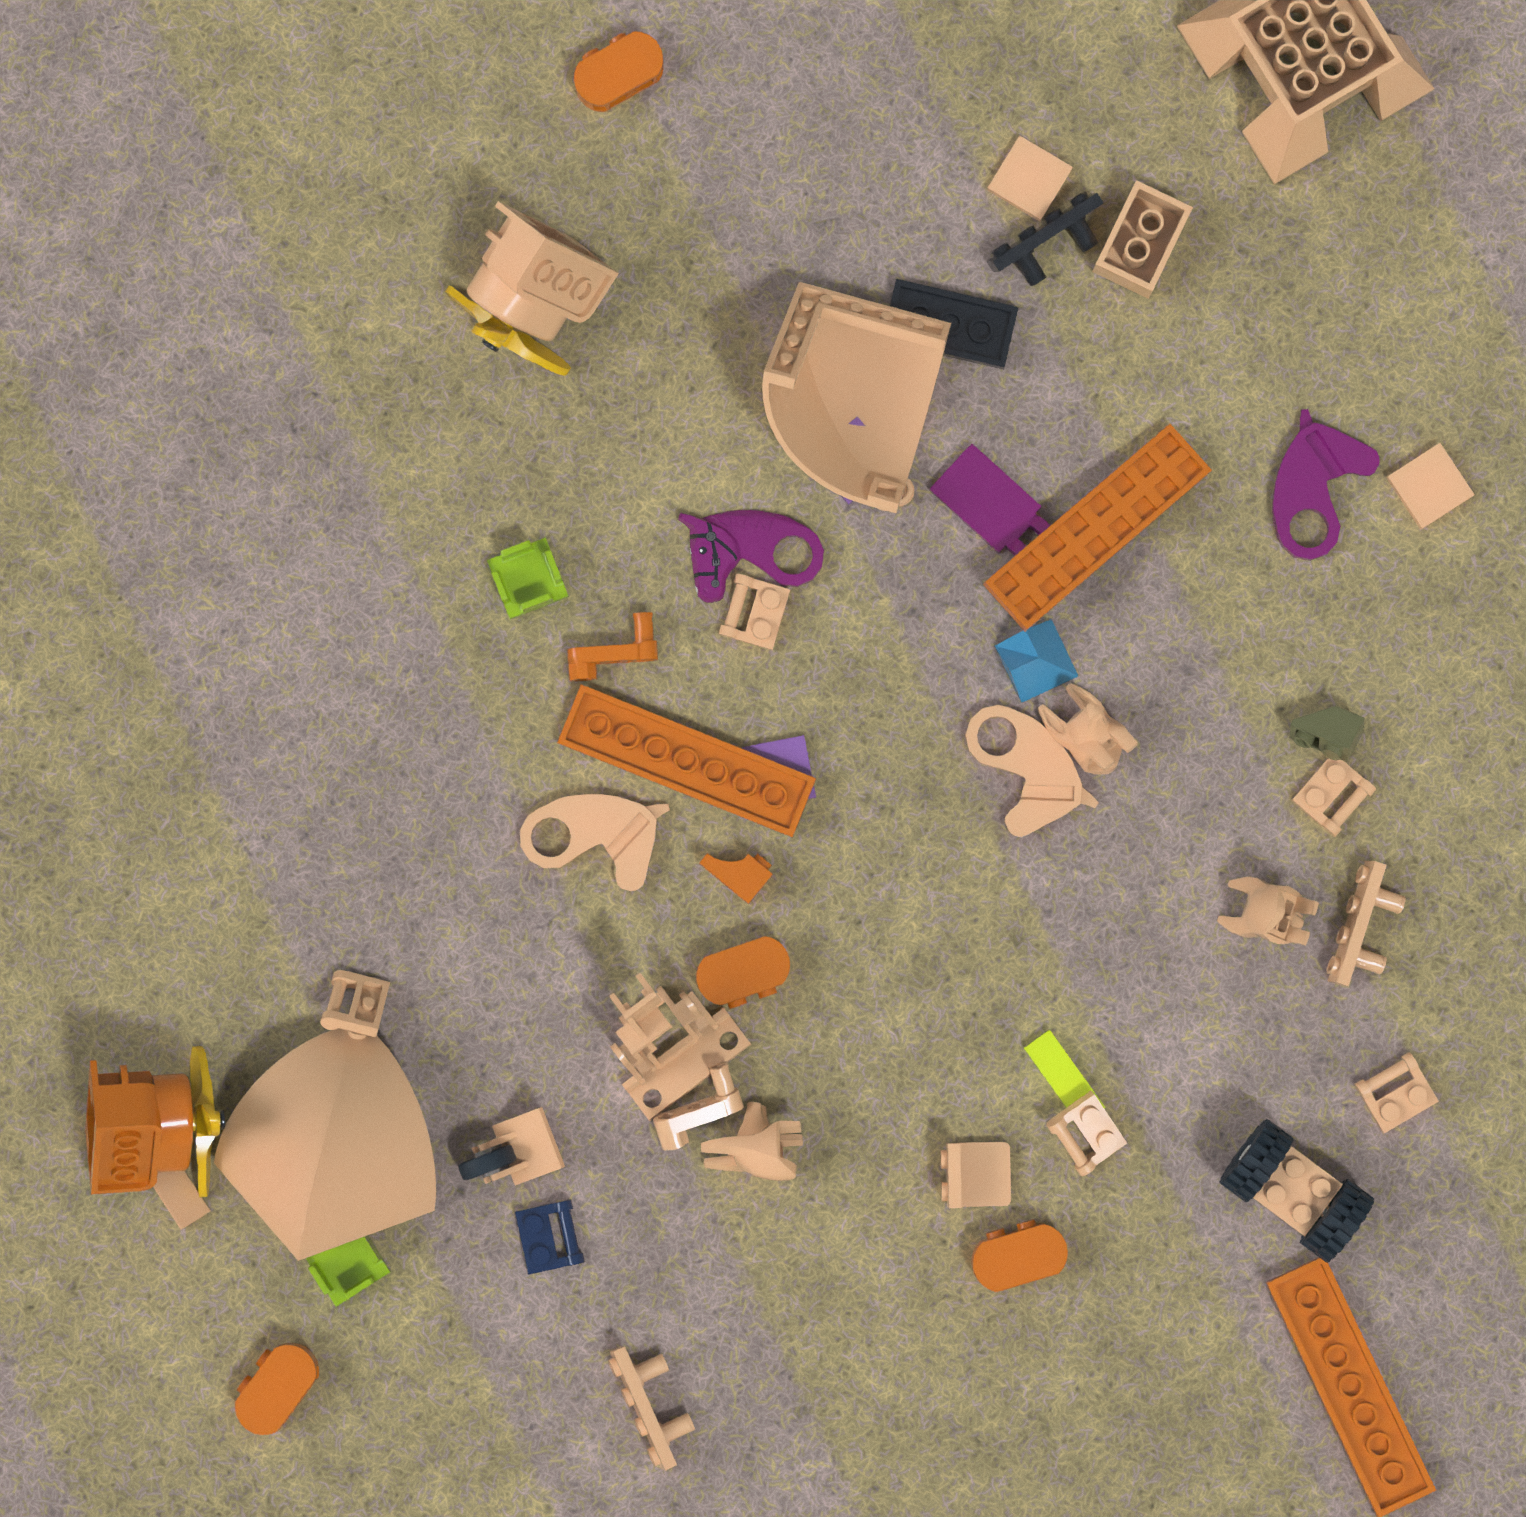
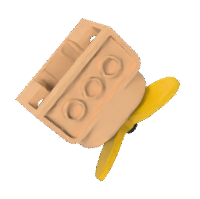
M498 201L495 207L508 217L499 232L488 229L485 234L492 240V243L482 257L484 262L467 287V293L473 301L450 285L445 290V293L478 321L471 332L483 337L482 343L495 352H498L499 348L504 346L526 360L534 362L556 374L566 376L571 369L569 364L555 352L534 340L530 335L544 341H552L567 318L578 323L589 319L619 273L571 236Z

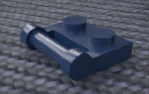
M571 1199L515 1212L528 1275L585 1262L583 1253L579 1252L571 1215V1209H573ZM557 1212L567 1256L560 1258L557 1255L549 1214Z

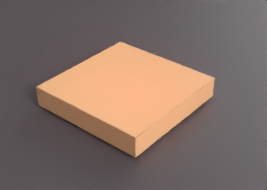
M1019 135L987 190L1041 222L1073 167Z
M1441 443L1386 477L1420 530L1475 495Z

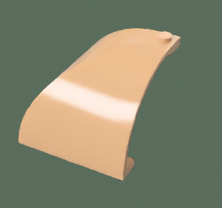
M799 282L764 369L762 382L765 413L777 441L786 454L808 476L832 492L882 511L897 513L933 395L951 323ZM858 416L865 426L851 425L849 423Z
M337 1028L336 1030L320 1034L293 1049L271 1066L251 1086L232 1112L220 1136L214 1164L298 1261L435 1211V1164L425 1119L405 1073L393 1054L378 1036L372 1037Z

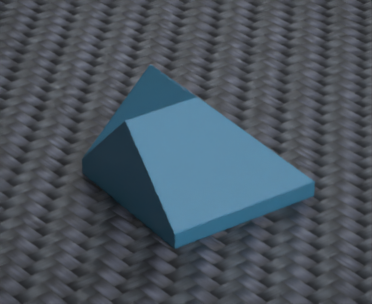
M1052 619L1032 626L1026 632L1023 630L995 645L1021 703L1078 677Z

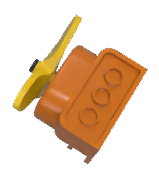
M193 1046L191 1050V1087L187 1075L183 1073L151 1075L150 1071L128 1072L127 1065H119V1073L98 1074L97 1060L90 1061L85 1134L91 1195L148 1190L156 1185L158 1173L185 1171L190 1165L194 1131L198 1165V1194L200 1198L208 1197L212 1143L214 1137L219 1136L220 1128L225 1129L224 1110H220V1113L219 1110L215 1111L212 1081L203 1046Z

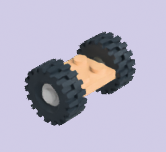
M1266 1119L1261 1122L1260 1126L1256 1127L1254 1132L1250 1134L1246 1142L1241 1146L1231 1163L1226 1167L1219 1183L1245 1203L1249 1202L1252 1198L1302 1234L1300 1244L1328 1263L1336 1257L1337 1253L1343 1250L1345 1244H1348L1353 1234L1358 1231L1359 1226L1364 1222L1367 1217L1366 1215L1374 1204V1198L1349 1179L1343 1180L1340 1183L1293 1148L1291 1144L1294 1138Z

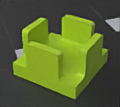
M546 537L532 543L528 540L500 551L501 555L487 560L510 620L569 597Z
M368 1235L306 1258L310 1265L308 1269L324 1295H329L336 1307L391 1272Z

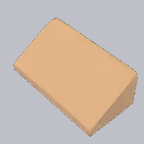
M185 1171L158 1173L157 1183L153 1188L181 1230L211 1211L203 1198L199 1197L198 1190Z

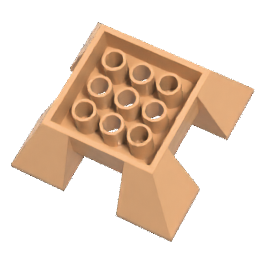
M1219 0L1177 25L1178 30L1209 79L1244 59L1268 97L1271 105L1253 120L1242 133L1274 185L1328 153L1323 114L1362 91L1381 122L1435 89L1404 38L1399 35L1386 33L1367 0ZM1290 13H1300L1303 16L1304 21H1294L1291 18ZM1342 23L1347 28V32H1338L1333 24ZM1306 40H1317L1321 48H1311ZM1283 54L1289 55L1293 59L1294 64H1284L1279 56ZM1330 65L1334 67L1337 75H1328L1325 73L1323 66Z

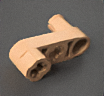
M727 1062L716 1063L708 1068L716 1090L715 1095L663 1112L653 1118L662 1150H676L689 1143L687 1129L726 1117L744 1108L739 1089L734 1087Z

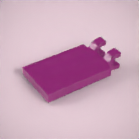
M972 443L929 489L933 495L998 554L1006 548L1016 556L1026 547L1019 540V537L1029 527L1039 536L1051 526L1036 514L1042 506Z

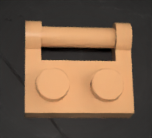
M736 574L733 582L736 584L725 624L720 626L718 634L773 651L790 589L746 575ZM750 588L757 590L744 632L736 629L747 590Z
M1327 758L1291 801L1328 833L1336 837L1342 830L1340 828L1341 825L1366 796L1371 797L1377 789L1343 760L1336 761ZM1351 781L1357 786V789L1332 818L1329 819L1323 814L1324 811Z
M345 970L335 971L331 980L333 989L327 1011L322 1014L320 1024L328 1030L340 1028L376 1037L390 982ZM352 988L355 989L350 1012L349 1014L341 1013L340 1008L345 990Z
M1410 1052L1401 1056V1061L1366 1081L1362 1079L1354 1084L1383 1134L1439 1102L1421 1072L1417 1061ZM1409 1071L1413 1079L1375 1100L1372 1094L1373 1091Z
M1089 1091L1051 1118L1046 1124L1051 1134L1057 1135L1076 1163L1075 1169L1080 1176L1091 1173L1096 1165L1127 1144L1092 1091ZM1071 1121L1075 1123L1093 1151L1088 1155L1084 1154L1067 1129V1125Z

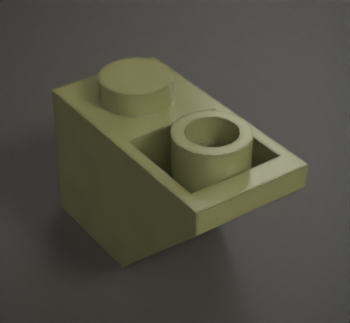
M1333 706L1293 719L1290 724V738L1297 745L1303 748L1311 747L1319 750L1332 760L1349 762L1364 732L1365 718L1340 707Z

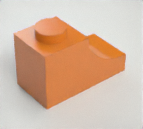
M707 853L699 863L747 904L753 900L773 875L769 871L772 865L759 854H756L754 858L747 854L744 859L731 862L716 859Z

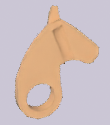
M995 705L982 708L970 719L965 738L969 753L979 764L1025 778L1021 798L1017 806L1006 815L1004 821L1008 832L1013 836L1020 838L1027 836L1065 816L1080 804L1093 808L1097 807L1099 802L1082 787L1074 763L1064 747L1056 742L1047 729L1033 717L1009 707ZM988 719H1005L1015 729V746L1005 755H990L982 750L978 743L977 734L979 727Z
M604 794L562 797L538 808L527 816L520 829V847L529 861L544 869L562 868L581 854L602 844L615 863L617 885L624 890L637 891L643 887L646 880L655 842L657 818L670 811L669 804L644 806L625 798ZM549 818L559 819L564 822L569 828L571 835L570 844L566 851L555 857L541 855L534 848L532 842V834L536 825L542 820Z

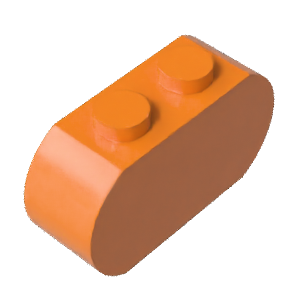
M636 31L628 35L621 33L609 41L610 45L600 51L598 48H595L582 56L583 60L577 64L574 72L576 93L580 101L591 110L606 112L659 82L664 70L663 54L660 45L653 37Z
M764 936L705 956L697 969V985L707 1000L721 1006L728 1004L729 1009L747 1004L746 997L758 993L759 999L776 994V987L782 985L789 974L790 959L785 947L779 941Z
M1035 1219L1016 1224L1018 1230L1006 1234L1004 1228L986 1233L987 1239L980 1241L973 1251L971 1259L973 1273L984 1287L994 1292L1059 1274L1064 1268L1068 1256L1067 1244L1060 1232L1045 1223L1036 1224Z
M285 1343L274 1348L272 1352L266 1349L256 1362V1365L260 1367L253 1378L247 1375L236 1391L240 1393V1396L235 1401V1412L239 1422L246 1430L258 1435H269L277 1432L319 1377V1365L315 1355L301 1344Z

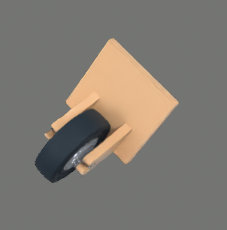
M542 1107L493 1125L492 1128L496 1138L471 1148L475 1158L458 1165L463 1180H469L482 1175L485 1184L511 1174L514 1185L565 1167ZM498 1144L502 1145V1147L498 1149H492L493 1146H496ZM509 1164L510 1167L504 1170H500V1167Z

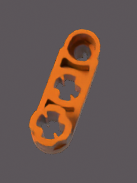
M633 613L635 641L632 644L567 649L569 681L597 680V664L657 661L658 649L657 641L654 640L653 613Z

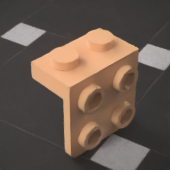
M946 1143V1150L940 1151L941 1169H946L947 1182H941V1201H947L948 1208L1008 1206L1010 1204L1011 1168L1010 1146L1008 1143Z

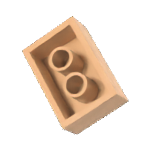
M1136 180L1092 272L1149 299L1193 207Z

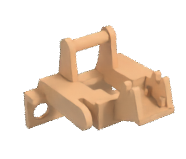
M639 973L636 975V978L644 987L641 991L644 998L631 1007L627 1002L623 1004L614 992L609 995L622 1013L618 1018L624 1025L615 1032L624 1044L619 1047L614 1043L610 1047L622 1064L633 1075L622 1086L630 1094L647 1119L651 1121L655 1116L662 1113L711 1076L708 1070L710 1066L720 1062L728 1063L752 1044L725 1008L711 1016L693 991L689 994H686L684 991L681 992L679 996L682 1000L675 1004L662 986L656 989L657 993H655L643 975ZM666 1002L689 1035L656 1058L653 1052L657 1048L653 1041L672 1028L658 1008ZM727 1032L735 1033L738 1037L737 1046L731 1050L723 1049L720 1045L722 1035ZM650 1090L659 1091L662 1097L661 1103L654 1108L647 1107L644 1103V1096Z

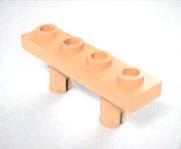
M1365 861L1364 865H1361L1355 877V882L1358 883L1356 892L1347 902L1346 913H1348L1345 926H1341L1336 938L1339 946L1336 955L1331 957L1327 966L1328 982L1349 986L1355 966L1377 974H1381L1386 966L1387 958L1385 956L1361 948L1374 906L1399 914L1405 905V896L1380 887L1386 864L1377 861Z
M625 1346L611 1350L612 1358L608 1360L609 1366L615 1378L621 1376L625 1386L624 1389H621V1393L627 1406H634L638 1418L634 1419V1422L641 1437L646 1435L651 1447L647 1449V1452L654 1467L660 1465L661 1470L666 1471L677 1466L669 1448L670 1442L694 1431V1424L688 1413L663 1424L658 1422L643 1389L644 1382L669 1371L665 1358L662 1354H659L635 1365V1363H632Z

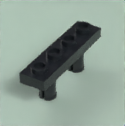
M1086 191L1078 194L1070 200L1072 206L1063 212L1060 208L1054 210L1044 217L1046 223L1037 229L1032 225L1018 234L1020 240L1011 246L1006 242L991 252L994 257L987 261L992 271L1000 272L1012 263H1017L1030 286H1034L1047 276L1032 253L1036 247L1062 230L1069 229L1082 252H1086L1097 245L1099 242L1086 223L1085 218L1088 213L1104 204L1099 194L1090 193L1088 195Z

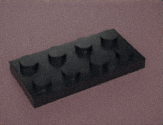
M896 279L890 307L951 323L943 356L1004 370L1019 307Z

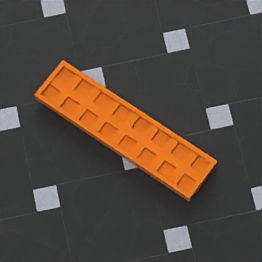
M1169 424L986 580L983 585L1026 632L1205 478L1212 469L1178 431Z

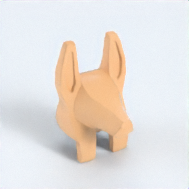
M1070 683L1066 686L1068 694L1080 708V711L1067 723L1044 704L1038 707L1040 717L1049 734L1056 742L1071 752L1084 772L1109 774L1117 768L1122 749L1129 753L1138 745V742L1128 732L1126 727L1110 717L1102 703L1090 692L1078 685Z
M1243 877L1229 880L1228 887L1246 893L1248 896L1242 916H1218L1217 922L1231 933L1246 938L1261 937L1277 944L1295 943L1306 946L1310 932L1302 930L1304 920L1301 914L1315 916L1319 902L1303 898L1299 892L1289 886L1269 884L1259 878Z
M748 1102L744 1120L737 1136L723 1137L701 1143V1152L728 1154L727 1156L705 1158L704 1167L723 1171H746L755 1177L774 1181L795 1179L797 1165L783 1158V1147L803 1146L802 1134H788L801 1133L800 1121H777L770 1125L766 1106L761 1105L759 1102Z

